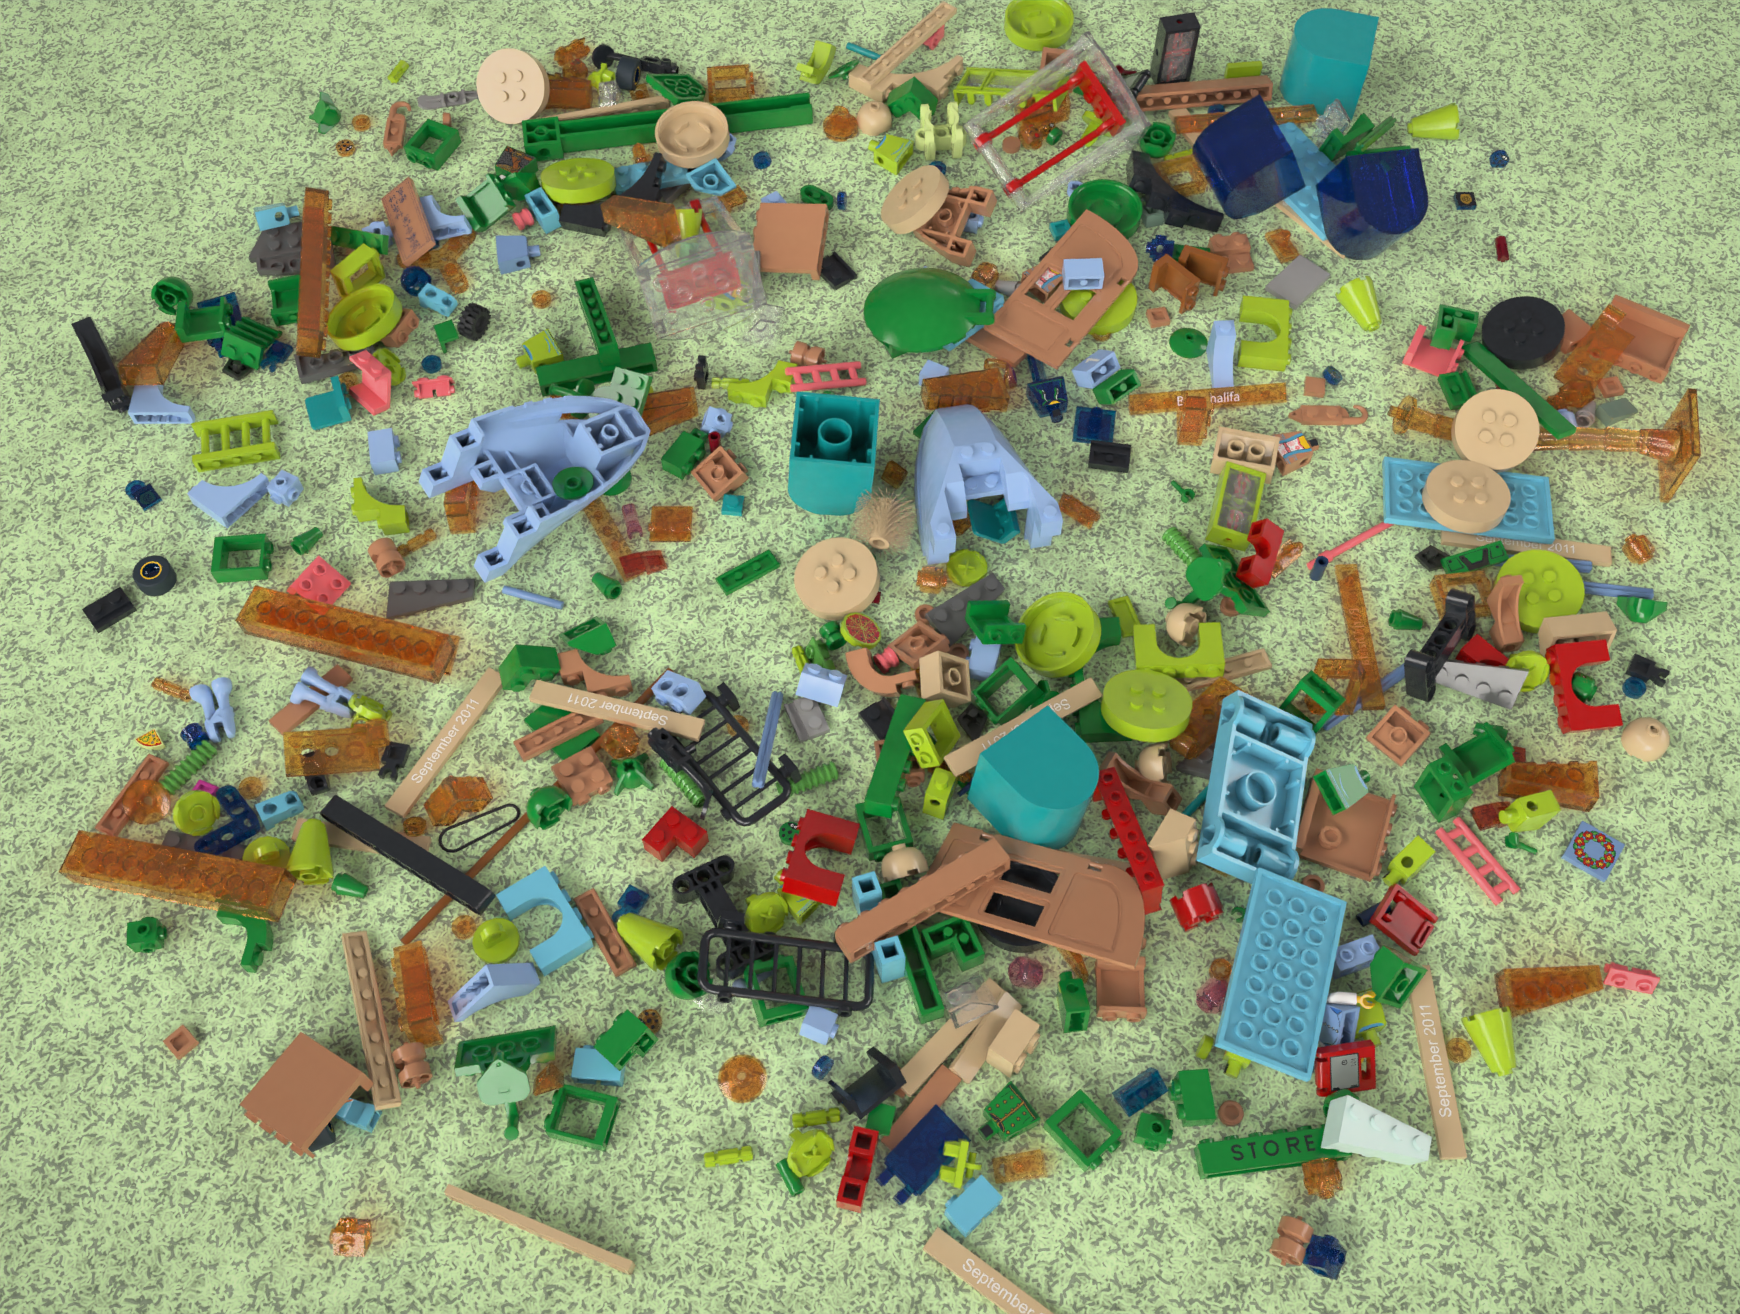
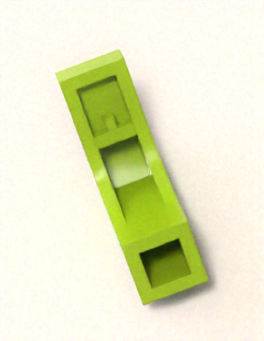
M816 40L808 63L806 65L797 63L796 70L801 72L799 80L816 85L820 84L831 67L836 47L832 44Z

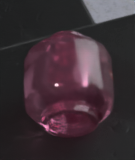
M1018 956L1008 967L1009 980L1016 987L1034 989L1038 987L1043 979V967L1034 958Z
M1216 978L1208 979L1196 990V1004L1207 1014H1218L1221 1012L1224 1006L1228 983Z

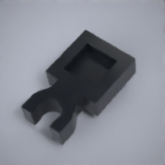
M698 355L694 381H697V389L705 390L709 377V368L706 356Z
M1635 653L1630 660L1625 674L1645 683L1651 680L1655 685L1662 688L1666 680L1659 676L1666 678L1670 671L1654 667L1656 662Z
M392 741L387 742L381 758L384 766L381 767L378 773L380 779H384L388 772H392L390 775L391 780L397 781L398 767H405L411 751L410 745Z

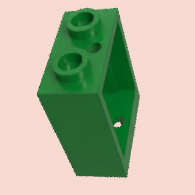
M427 119L406 143L404 149L410 162L419 163L428 169L432 168L438 171L462 142L457 129ZM429 137L443 141L433 154L420 149Z
M266 533L215 537L211 574L217 583L267 580L269 571H272L270 555L274 553L273 542L269 541ZM261 549L259 566L227 568L229 552Z
M1012 657L1006 660L972 692L977 697L975 700L976 704L983 711L986 709L989 712L987 717L994 725L999 723L1001 726L1021 715L1044 694L1022 666ZM1015 674L1027 688V691L1000 714L988 698Z
M1311 670L1298 682L1279 709L1313 724L1312 730L1317 735L1346 699ZM1301 690L1327 711L1317 724L1292 704Z
M1448 755L1429 763L1414 785V788L1438 823L1458 815L1474 793Z
M901 800L896 813L905 839L874 847L865 819L877 815L865 813L864 802L855 804V815L857 822L860 824L859 829L869 861L882 862L885 855L891 852L892 846L905 843L906 847H913V838Z
M778 955V969L786 967L795 994L797 968L793 955ZM773 958L762 962V960L754 961L752 989L761 990L756 975L773 970ZM748 964V966L746 967L745 972H744V974H743V975H744V978H745V981H746L747 987H748L749 964ZM801 983L800 995H805ZM751 999L760 1028L803 1017L809 1009V1006L786 1004L766 1009L764 1000Z
M561 1083L559 1090H555L553 1094L552 1105L554 1106L552 1112L547 1114L544 1121L546 1134L553 1139L606 1152L621 1105L618 1097ZM568 1097L605 1106L594 1139L558 1130Z
M1081 1089L1050 1116L1043 1126L1048 1134L1084 1172L1089 1168L1094 1171L1104 1161L1102 1156L1107 1151L1112 1154L1121 1145L1119 1139L1123 1134ZM1081 1105L1111 1135L1088 1158L1059 1128Z

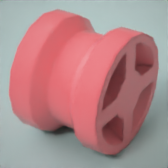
M526 207L519 213H512V218L520 231L525 229L527 225H534V219Z
M890 647L885 648L883 653H877L873 656L876 666L883 674L889 672V668L899 665V659Z

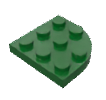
M647 74L645 81L654 90L660 92L662 97L671 101L674 106L683 102L704 101L706 93L704 86L690 74Z

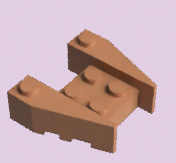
M969 186V188L962 189L952 187V189H949L944 203L936 214L924 225L913 231L915 237L952 263L970 268L976 254V249L971 240L960 237L970 213L991 217L997 203L993 190L978 186Z

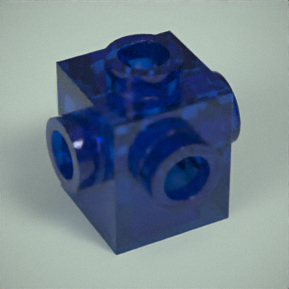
M1156 235L1155 238H1151V242H1147L1146 253H1149V258H1152V262H1156L1165 254L1172 257L1175 241L1168 240L1165 235ZM1159 245L1163 247L1161 252L1156 250Z
M1324 1234V1237L1312 1235L1310 1243L1306 1248L1303 1264L1318 1276L1337 1280L1345 1263L1347 1251L1339 1244V1240L1331 1235Z

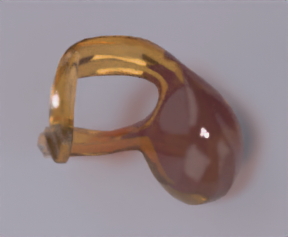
M996 358L985 359L984 375H987L992 366L1005 369L1003 383L1007 389H1014L1018 385L1015 370L1008 362Z

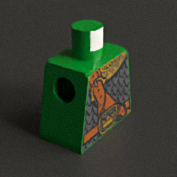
M510 146L505 147L495 164L496 174L501 179L514 172L536 173L539 170L536 157Z

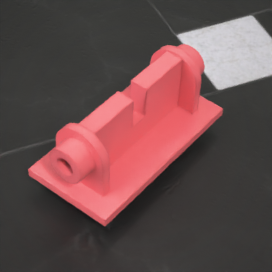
M441 375L437 379L430 380L429 378H419L417 381L412 382L413 386L417 388V390H414L415 398H433V390H436L437 397L451 396L452 393H455V387L451 385L455 384V381L447 375Z
M1615 962L1606 963L1604 966V972L1608 973L1603 981V984L1652 994L1660 980V977H1657L1651 970L1632 967L1631 971H1629L1628 966L1615 964Z

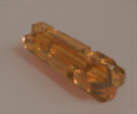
M429 528L424 531L423 535L420 533L408 540L406 545L403 543L398 546L397 551L404 558L410 554V551L418 550L426 545L427 541L435 540L437 536Z
M156 677L151 683L155 690L163 691V693L177 699L180 698L184 702L191 700L190 689L182 688V686L165 681V679Z

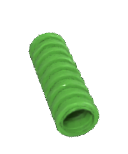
M1171 527L1164 532L1162 540L1166 541V544L1170 546L1171 550H1174L1179 559H1183V563L1187 564V567L1195 559L1202 557L1201 554H1198V550L1194 549L1193 545H1190V541L1186 540L1185 536H1182L1177 527Z
M202 740V744L197 745L196 750H191V754L186 755V759L181 760L180 765L174 766V771L170 770V774L165 775L163 781H158L161 788L169 795L174 796L176 794L175 791H179L181 789L180 786L186 784V780H191V776L196 775V771L201 770L202 765H207V760H212V756L218 754L217 749L207 740Z
M661 759L659 766L663 768L665 773H668V777L672 778L673 783H676V786L680 788V791L684 793L689 802L693 803L694 808L703 806L704 803L700 806L699 804L705 801V798L694 781L683 770L676 774Z
M829 761L828 765L824 763L822 767L818 765L814 770L813 768H810L808 772L804 770L800 774L802 780L796 784L788 778L787 780L792 786L790 797L793 793L805 792L807 788L810 790L812 786L818 787L820 783L824 785L826 781L830 783L832 779L838 780L839 774L835 763ZM776 781V787L780 795L783 791V788Z

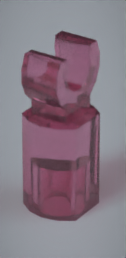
M632 503L623 505L621 510L627 527L628 538L632 539L631 534L633 532H638L639 536L643 537L635 505Z

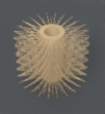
M883 496V498L878 500L874 498L873 502L875 503H870L871 499L863 498L866 500L863 503L866 504L863 507L858 506L855 508H864L861 509L864 513L855 514L857 516L861 515L859 516L861 517L859 518L860 522L856 523L857 527L854 526L851 529L859 532V534H851L858 535L857 537L859 538L857 539L866 540L858 542L869 544L866 547L872 546L870 550L874 547L878 550L887 549L890 551L889 546L891 545V548L897 552L898 549L894 548L895 545L893 544H898L900 549L902 548L900 546L904 545L902 541L911 540L909 537H905L907 535L904 534H912L908 527H914L911 526L913 524L911 522L914 520L907 518H911L908 516L914 514L913 512H907L915 510L907 509H912L913 506H908L910 508L900 507L906 503L900 502L903 505H898L899 503L897 502L900 500L895 501L896 498L891 499L889 496L884 498ZM907 527V529H908L907 531H909V532H908V533H905L904 530H906V529H904V528Z

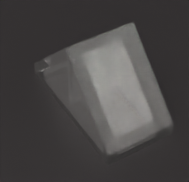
M616 80L599 83V107L616 105L624 101V96Z

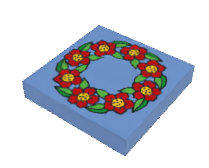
M1582 821L1561 858L1598 880L1605 882L1625 844Z

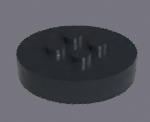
M1531 296L1510 298L1494 306L1484 318L1482 324V345L1510 369L1525 370L1536 368L1549 362L1560 351L1564 341L1565 322L1561 312L1544 299Z
M1010 860V869L1003 873L1000 880L1051 894L1058 875L1055 872ZM994 892L984 912L1035 927L1044 906ZM977 924L982 934L992 944L1006 951L1028 953L1049 945Z

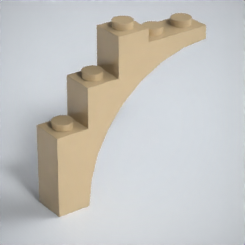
M956 55L949 62L925 72L913 74L889 73L871 90L857 83V77L868 68L859 64L849 73V87L874 101L885 103L892 90L915 76L939 102L942 98L945 99L949 92L948 86L952 83L953 79L962 74L964 69L963 57Z

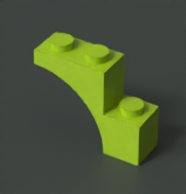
M778 360L773 370L759 380L740 384L729 383L727 387L728 400L736 404L745 403L756 408H766L772 390H776L779 393L786 392L792 394L790 385L795 384L793 375L785 374V368L797 367V364Z
M362 477L353 478L354 486L351 487V496L354 499V503L351 504L353 516H357L359 522L377 520L378 528L383 530L385 536L410 532L409 514L405 505H389L377 501L367 493Z

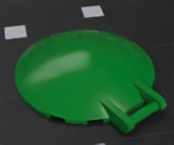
M913 268L903 270L883 279L870 291L864 303V321L874 338L882 344L892 345L895 350L910 353L934 352L942 350L943 346L950 343H958L966 337V333L971 328L973 329L975 325H992L995 322L993 307L996 291L993 289H974L964 278L942 269ZM981 302H986L985 312H980Z

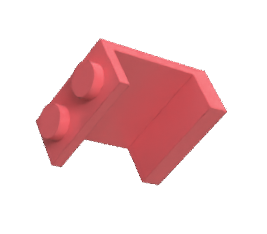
M1419 324L1402 363L1438 377L1439 374L1455 372L1459 364L1455 361H1460L1465 351L1461 349L1464 341L1460 340L1457 349L1450 347V350L1430 346L1431 340L1423 337L1427 327Z
M367 350L350 356L349 360L362 370V383L350 387L349 394L373 416L388 410L391 397V371Z

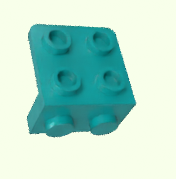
M338 376L330 377L333 391L305 399L313 430L352 420L350 414L352 405L349 397L346 398L348 390L345 382L341 383Z
M1005 498L994 506L974 499L967 501L974 535L1005 544L1020 533L1016 510L1008 511Z

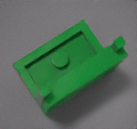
M243 316L241 321H237L235 326L232 325L229 331L226 330L224 332L221 355L232 360H239L241 364L258 370L262 365L264 350L281 337L283 332L256 322L248 316Z

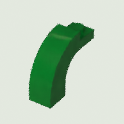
M222 895L216 917L222 924L238 925L246 928L247 942L240 965L246 972L256 973L258 966H261L264 960V953L262 951H272L273 948L271 925L263 913L249 900L233 895Z

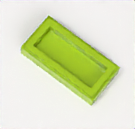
M1129 596L1108 600V606L1113 617H1119L1122 638L1133 636V625H1140L1141 623Z

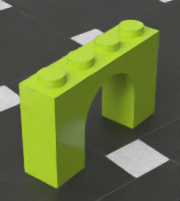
M1243 295L1239 310V322L1265 325L1274 331L1277 338L1269 342L1241 340L1238 349L1237 367L1284 372L1286 365H1290L1291 353H1288V350H1290L1292 339L1289 338L1292 323H1289V320H1291L1292 308H1289V300Z
M1220 622L1198 623V650L1192 655L1183 658L1168 656L1159 649L1156 642L1155 624L1133 625L1132 638L1135 670L1157 671L1172 678L1224 677L1225 658Z

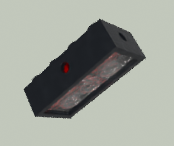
M1194 12L1160 17L1150 68L1151 77L1155 85L1190 81L1201 28Z

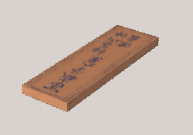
M408 176L381 198L402 263L406 267H409L436 245L415 184Z

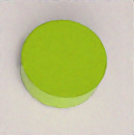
M1204 1034L1197 1048L1196 1057L1202 1060L1208 1057L1214 1043L1213 1037Z

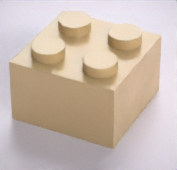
M936 651L919 658L921 697L923 699H926L928 702L944 699L946 706L949 708H955L971 702L969 660L941 651Z
M1015 1009L988 1048L986 1062L1009 1078H1011L1014 1072L1019 1074L1025 1064L1027 1052L1031 1055L1039 1043L1038 1040L1041 1036L1038 1033L1040 1024Z

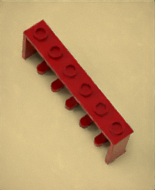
M1115 766L1100 770L1092 800L1093 802L1103 800L1107 809L1102 811L1101 817L1103 820L1111 819L1115 828L1110 829L1109 837L1111 839H1120L1122 847L1118 849L1117 856L1120 859L1127 858L1131 867H1128L1125 872L1132 878H1136L1144 903L1145 915L1162 910L1160 906L1162 890L1165 884Z

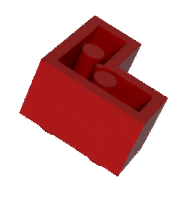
M671 806L644 836L642 842L647 852L663 862L676 846L695 858L709 842L705 829Z

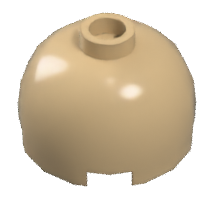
M866 102L858 111L857 126L864 134L879 136L880 133L888 132L892 127L891 111L883 102Z
M1183 603L1169 611L1165 619L1169 637L1182 646H1192L1196 642L1192 638L1198 632V623H1206V613L1202 612L1203 607L1192 603Z
M1640 717L1628 723L1624 728L1621 742L1629 755L1642 759L1644 762H1649L1661 758L1666 752L1670 743V735L1668 729L1659 720L1651 717Z
M1155 743L1146 746L1141 751L1139 760H1135V770L1149 780L1171 784L1170 781H1167V774H1172L1171 753L1165 751L1168 744Z
M905 843L892 846V851L885 855L881 865L884 883L929 871L924 854L915 847H906Z

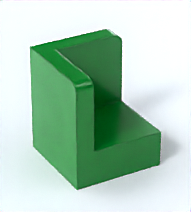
M452 319L433 325L443 353H447L444 343L459 339Z
M883 1103L878 1105L869 1113L865 1128L879 1131V1135L888 1137L894 1122L896 1106Z

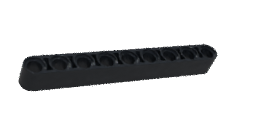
M334 795L320 811V815L329 823L477 915L481 916L496 897L487 887L337 795Z

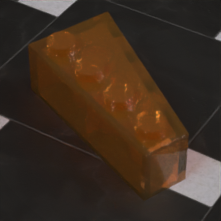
M613 195L600 205L605 223L667 250L682 240L673 204Z
M160 323L117 364L123 386L164 385L185 343L181 342L175 331V323Z
M999 368L926 378L922 380L920 391L925 410L969 404L981 409V412H990V410L1007 412L1010 400Z
M1548 761L1546 764L1514 762L1503 768L1498 775V796L1518 799L1551 790L1560 807L1590 812L1599 799L1597 761H1589L1588 763L1569 761L1568 764H1557L1556 761Z
M422 940L393 948L394 958H391V965L397 976L393 978V984L396 992L399 993V997L395 998L398 1011H401V1017L398 1018L400 1031H405L410 1043L421 1042L425 1049L444 1044L443 1036L437 1025H440V1019L434 1004L436 998L431 983L432 976L428 954Z
M1599 965L1502 969L1494 974L1499 1007L1509 1006L1512 1019L1593 995L1604 989Z

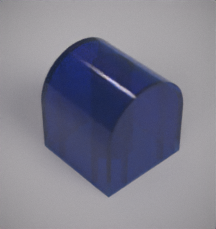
M1260 94L1211 123L1202 131L1193 145L1192 154L1224 213L1230 218L1242 219L1259 214L1306 187L1293 150Z
M1419 148L1346 156L1315 185L1323 227L1328 241L1336 251L1353 260H1368L1381 255L1416 228L1424 219L1428 209V192Z

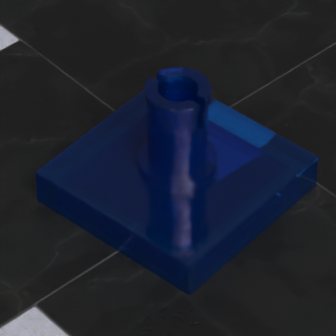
M1077 406L1072 442L1091 444V440L1113 442L1116 411L1105 410L1100 407Z

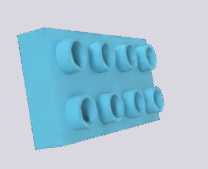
M1240 690L1223 699L1196 861L1250 884L1253 882L1254 873L1258 867L1290 880L1294 878L1299 866L1296 843L1307 763L1316 741V734L1312 730L1313 724Z

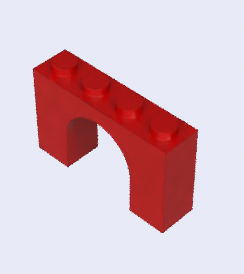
M1606 639L1555 644L1546 648L1545 658L1550 666L1549 681L1554 690L1553 702L1555 707H1557V723L1562 734L1614 729L1623 726L1619 704L1587 705L1576 697L1571 685L1573 673L1578 667L1601 665L1610 661Z
M807 809L805 817L800 816L797 830H800V833H795L791 846L795 847L794 851L789 850L786 864H789L788 868L783 867L780 881L784 882L782 892L836 907L845 875L814 865L807 858L806 853L814 848H828L851 855L860 824Z

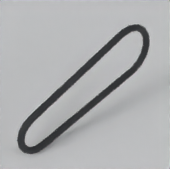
M509 803L445 828L439 835V846L446 852H458L517 821L520 816V809L516 805ZM506 807H513L517 811V815L513 820L457 849H447L442 844L443 835L450 829Z

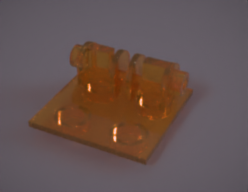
M652 506L651 523L648 524V531L650 532L649 542H691L693 506Z

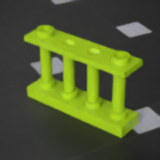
M261 411L191 423L197 437H201V454L192 455V462L198 473L280 459V452L275 442H271L270 425L278 424L274 411ZM262 427L263 443L251 445L250 429ZM242 430V447L230 449V432ZM221 434L222 450L210 452L209 435Z

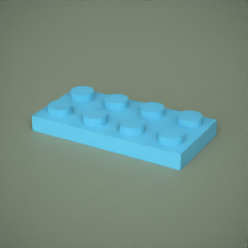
M651 161L615 168V190L617 196L632 187L642 177ZM666 161L667 167L665 173H662L661 176L662 183L660 189L689 184L685 178L688 168L678 167Z

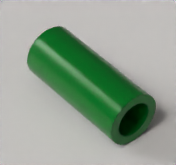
M787 1158L779 1161L776 1167L791 1196L795 1197L804 1192L805 1188L800 1178L789 1168Z

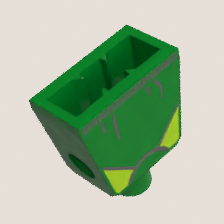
M1071 971L1062 972L1059 975L1060 981L1058 982L1056 997L1063 1034L1087 1031L1091 1009L1083 980L1081 978L1074 979V974Z

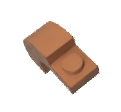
M867 648L845 653L847 664L853 677L862 686L877 695L899 697L901 687L903 689L914 688L915 684L921 683L920 675L915 670L893 676L878 674L873 664L871 651Z

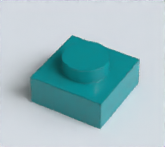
M1067 219L1049 223V230L1055 242L1059 241L1071 228Z
M724 494L721 514L742 516L745 497Z

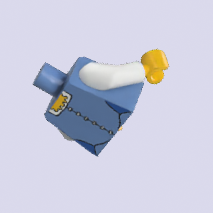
M1372 991L1365 992L1363 996H1357V993L1352 992L1328 993L1318 1041L1321 1047L1354 1042L1360 1007L1356 1003H1360L1364 1008L1370 1009L1376 1003L1367 1002L1366 997L1374 998L1376 994Z

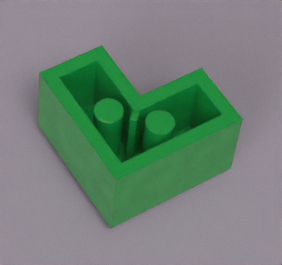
M914 76L889 93L886 105L896 118L910 111L920 120L921 104H928L929 109L932 110L931 116L935 115L938 99Z
M1440 304L1433 320L1430 346L1450 350L1454 339L1471 342L1478 325L1479 312Z
M515 644L498 668L503 690H512L514 692L524 690L531 680L552 681L561 670L556 647Z
M952 917L922 930L921 942L930 960L952 952L962 972L984 963L985 952L969 921Z
M627 1009L624 1013L622 1012L616 1016L611 1028L599 1035L593 1047L615 1068L621 1071L636 1053L643 1058L659 1039L642 1021Z
M1208 1068L1178 1071L1174 1079H1172L1171 1086H1168V1096L1170 1101H1174L1178 1120L1181 1119L1182 1127L1212 1125L1217 1117Z

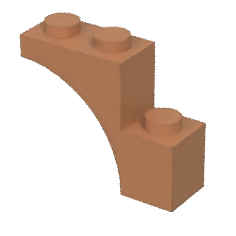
M1505 575L1501 577L1487 598V603L1495 620L1489 634L1495 648L1501 653L1518 651L1525 641L1518 614L1519 594L1524 583L1521 575Z
M577 649L557 654L564 685L574 686L585 680L588 692L608 697H623L633 691L629 674L622 676L601 674L584 663Z
M1108 752L1099 770L1115 766L1128 798L1141 800L1150 813L1166 816L1170 809L1177 810L1182 797L1173 785L1147 779L1123 761L1116 752Z

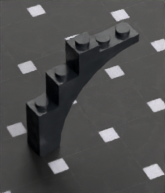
M1135 150L1131 151L1126 164L1127 186L1135 192L1145 194L1146 207L1163 211L1164 223L1166 225L1179 228L1188 225L1217 233L1224 219L1223 213L1208 209L1182 196L1171 188L1156 172L1151 163L1150 154Z
M654 153L651 163L642 177L622 194L592 205L577 206L564 204L559 218L562 228L605 237L611 229V222L632 226L633 219L637 217V210L658 214L659 207H662L664 197L660 191L662 173H665L667 167L662 153Z
M90 316L72 323L71 325L96 375L104 402L110 405L112 411L118 410L119 414L128 411L131 398L93 318Z

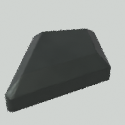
M229 358L222 372L239 381L250 374L252 369L247 365L241 364L239 360Z
M1430 545L1416 554L1414 558L1430 572L1442 569L1443 566L1440 560L1450 555Z
M970 704L960 714L957 721L971 741H974L981 736L988 717L973 704Z

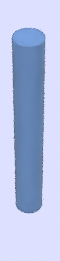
M504 585L502 589L503 594L562 610L564 606L563 601Z

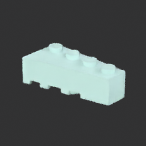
M1346 1095L1330 1101L1321 1148H1332L1340 1152H1352L1362 1154L1365 1157H1377L1385 1161L1413 1165L1428 1161L1432 1137Z

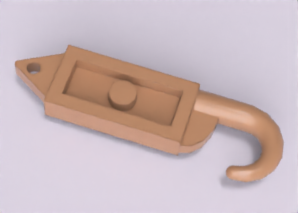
M404 101L394 103L390 107L389 116L387 117L383 145L391 156L399 149H403L407 122L404 115L397 114V109L407 107L408 111H411L410 104Z
M1301 405L1299 409L1289 413L1288 418L1301 423V425H1359L1366 422L1368 412L1363 406L1354 405L1353 408L1360 410L1362 416L1349 417L1346 409L1341 406Z

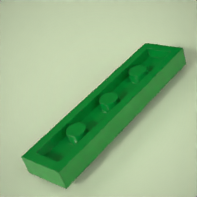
M330 225L329 242H332V245L356 250L364 243L370 248H375L379 254L388 255L389 235Z

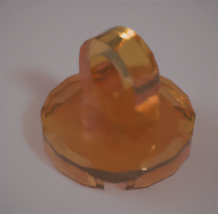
M835 106L832 113L823 121V132L830 140L844 142L856 136L858 133V122L849 113L847 108Z

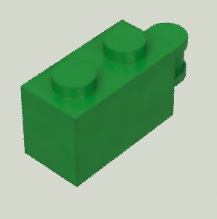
M696 427L690 433L683 431L662 456V469L682 480L686 475H690L694 465L698 460L701 461L706 454L704 444L708 439V433Z

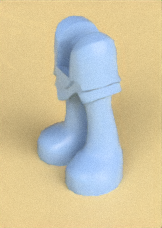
M309 666L302 674L301 682L296 684L290 697V702L300 704L304 700H308L320 705L319 709L325 710V712H330L344 718H352L354 712L342 704L344 702L348 703L351 696L355 693L343 686L337 687L320 677L314 667ZM308 686H314L329 693V695L324 696Z
M226 677L217 678L211 682L212 690L219 705L216 711L213 693L209 686L199 684L191 687L189 690L192 700L200 703L203 707L205 729L213 743L221 742L218 727L224 726L229 739L234 738L236 733L235 713L229 703L232 681Z

